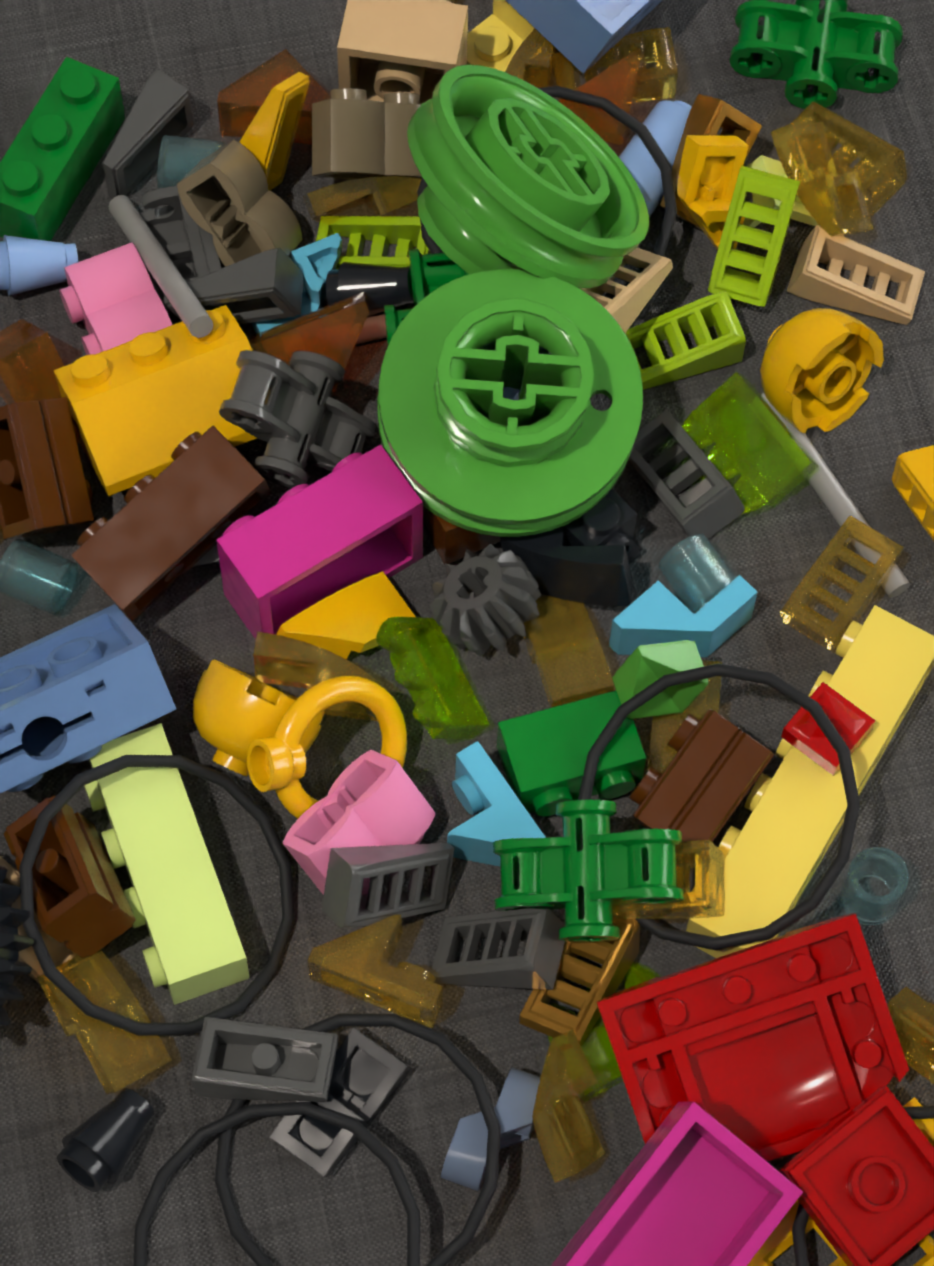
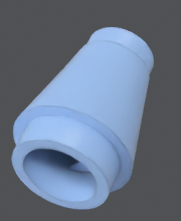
M4 235L3 241H0V290H7L8 296L66 282L67 278L64 267L78 262L76 244H63V242Z

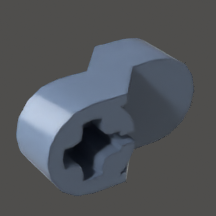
M513 1067L510 1069L496 1107H494L501 1127L500 1149L530 1139L546 1095L549 1080ZM482 1112L460 1118L441 1172L442 1179L475 1191L480 1190L486 1171L488 1129Z

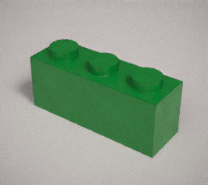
M69 57L64 59L0 162L1 238L4 235L46 241L52 240L125 120L118 77Z

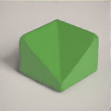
M683 640L640 645L616 671L612 680L622 705L664 675L704 667L695 641ZM708 678L670 686L630 713L627 718L638 719L683 713L707 687Z

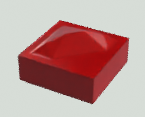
M824 682L810 696V698L820 704L850 749V754H852L872 731L876 720ZM801 707L783 728L781 737L834 776L840 769L838 754L810 712Z

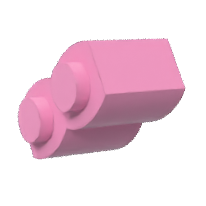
M133 242L64 267L68 287L60 289L59 292L72 324L83 321L89 335L81 337L86 355L98 354L132 341L140 334L155 332L172 325Z
M369 750L354 760L339 775L326 797L312 805L297 819L286 834L283 845L324 895L331 848L420 844L436 813L397 760L374 750ZM370 878L364 879L362 894H368Z

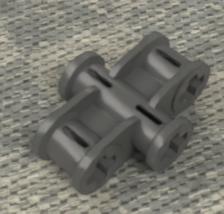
M250 350L240 352L236 361L240 369L230 399L223 400L219 414L226 421L242 428L258 439L268 442L263 456L257 457L253 464V467L265 480L280 486L293 488L300 484H307L309 479L307 472L318 479H322L329 475L333 468L348 455L357 452L362 453L366 439H371L374 436L377 427L366 416L330 397L334 384L341 383L345 374L344 368L338 362L310 351L293 352L289 365L266 353Z

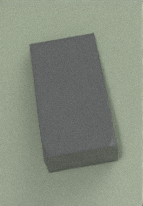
M205 1017L191 1081L197 1096L238 1100L327 1102L339 1036L333 1033Z

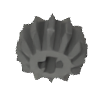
M489 544L479 556L466 548L464 560L458 565L445 563L447 578L431 584L435 600L429 607L433 612L434 620L441 627L442 633L451 644L456 645L460 650L467 647L470 651L475 652L481 657L491 645L505 652L507 639L513 635L526 637L523 623L540 616L535 601L541 593L538 589L537 581L519 556L514 555L511 550L503 553L492 544Z

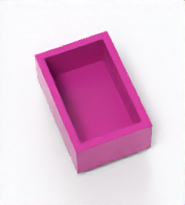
M381 444L365 454L357 452L348 455L333 468L329 475L310 486L308 484H300L291 488L279 499L277 505L256 517L248 515L236 520L225 530L222 537L216 539L224 595L265 652L280 643L276 638L280 625L308 607L364 578L381 571L385 573L387 578H390L423 558V501Z
M694 1101L678 1102L551 1266H747L803 1191Z

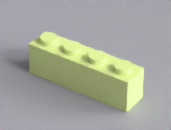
M160 723L118 737L103 744L100 752L89 759L91 768L124 755H173L162 724ZM127 767L84 785L93 812L103 808L106 809L112 829L101 832L112 867L117 869L126 866L133 886L123 890L136 919L133 923V928L146 925L153 943V947L142 950L154 988L167 984L173 1003L176 1005L250 979L244 949L178 768Z

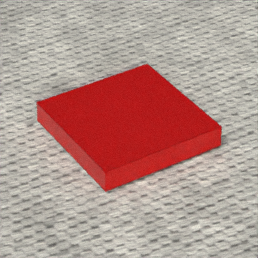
M887 1086L878 1088L778 1170L803 1191L797 1200L847 1266H891L934 1230V1147Z

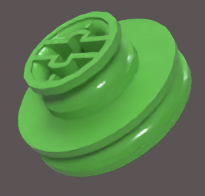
M460 65L447 71L437 83L432 99L424 102L409 121L407 138L410 152L421 176L427 183V187L417 198L418 216L432 240L448 258L468 274L495 269H522L542 279L556 277L569 282L577 288H594L605 284L611 279L622 264L623 256L634 251L648 233L649 214L644 197L633 176L616 153L590 126L571 110L547 93L518 77L480 65Z
M495 269L468 274L450 281L423 298L411 309L393 334L385 352L379 379L377 420L381 442L384 450L423 501V506L443 520L465 530L499 537H520L551 531L574 521L597 505L615 485L623 472L636 440L642 417L643 385L641 372L634 350L621 326L597 300L569 282L556 277L542 279L522 269ZM503 388L519 389V400L504 398ZM596 394H604L609 397L611 406L607 410L599 411L593 408L590 399Z

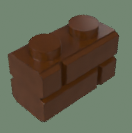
M67 397L16 402L0 407V525L4 540L58 532L94 520L91 509L93 499L92 488L84 477L77 446L79 430L75 420L70 415Z
M710 708L700 720L691 713L687 715L667 743L677 753L662 773L651 766L629 797L639 805L631 818L646 829H674L681 831L682 843L676 846V850L694 863L701 859L775 755Z
M56 796L47 797L6 827L4 837L11 854L16 857L15 864L19 873V866L38 815ZM65 804L49 821L32 867L34 910L43 932L59 943L64 942L68 949L81 958L94 955L131 928L136 919L95 825L80 813H74L72 807Z

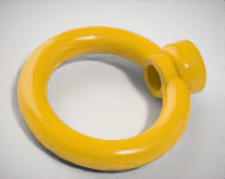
M338 676L324 680L305 691L284 714L274 737L255 739L250 743L247 751V769L253 785L261 792L275 790L283 806L297 819L319 800L306 793L299 781L306 771V757L300 741L307 727L317 715L325 709L343 702L359 703L371 710L381 730L382 745L380 754L397 760L403 768L407 752V729L404 716L393 696L378 683L358 676Z

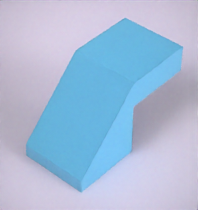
M739 575L694 614L661 582L657 581L612 620L609 647L618 655H631L640 645L690 640L695 641L700 657H708L752 618L758 591Z

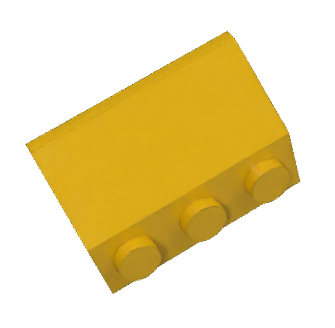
M227 305L213 310H206L213 321V329L205 337H194L183 321L155 332L140 334L132 341L98 354L85 355L74 363L53 370L61 397H67L70 415L78 426V441L108 496L133 487L147 475L152 474L156 478L174 461L171 455L175 448L194 432L199 431L203 435L214 425L234 447L257 438L242 428L226 421L219 414L223 400L230 399L240 369L236 361L240 352L245 350L252 351L247 336Z

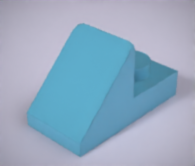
M478 741L456 754V780L452 781L453 790L464 809L470 815L477 812L479 814L448 833L447 843L455 847L454 858L500 866V856L493 853V842L511 838H546Z

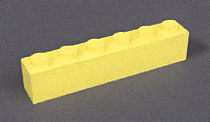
M874 605L863 625L854 620L850 623L835 654L843 658L834 675L823 670L809 693L810 697L821 683L824 682L876 720L872 731L851 754L858 796L861 794L934 667V636ZM782 738L775 753V756L783 759L773 778L764 773L760 775L744 806L752 811L743 829L739 830L734 826L728 829L713 857L714 861L721 864L710 884L699 879L684 904L681 914L689 918L686 932L719 937L764 928L795 908L844 823L847 800L841 769L834 776ZM778 933L777 935H775L774 937H772V938L769 939V940H772V939L777 938L780 933ZM769 940L718 950L697 948L715 958H719Z

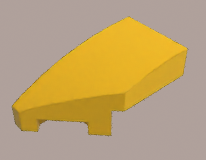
M687 135L681 158L676 195L718 250L739 170L744 165L749 145L737 136ZM741 217L740 224L743 225L745 217ZM736 241L734 243V249L737 248L738 242Z
M381 571L335 592L280 625L276 638L281 644L290 647L297 640L327 650L329 652L328 660L344 665L351 650L362 653L409 634L417 618L385 573Z

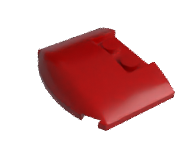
M856 913L786 932V935L661 978L650 979L596 1001L644 1144L647 1143L678 1102L694 1101L765 1161H770L805 1149L878 1088L887 1086L893 1076L900 1082L909 1071Z

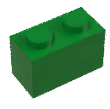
M616 690L498 722L496 747L509 786L528 813L536 811L538 816L556 814L557 803L578 800L588 752L617 708L621 705ZM626 717L599 757L591 796L598 794L601 799H612L632 791L643 778L646 755L633 719Z

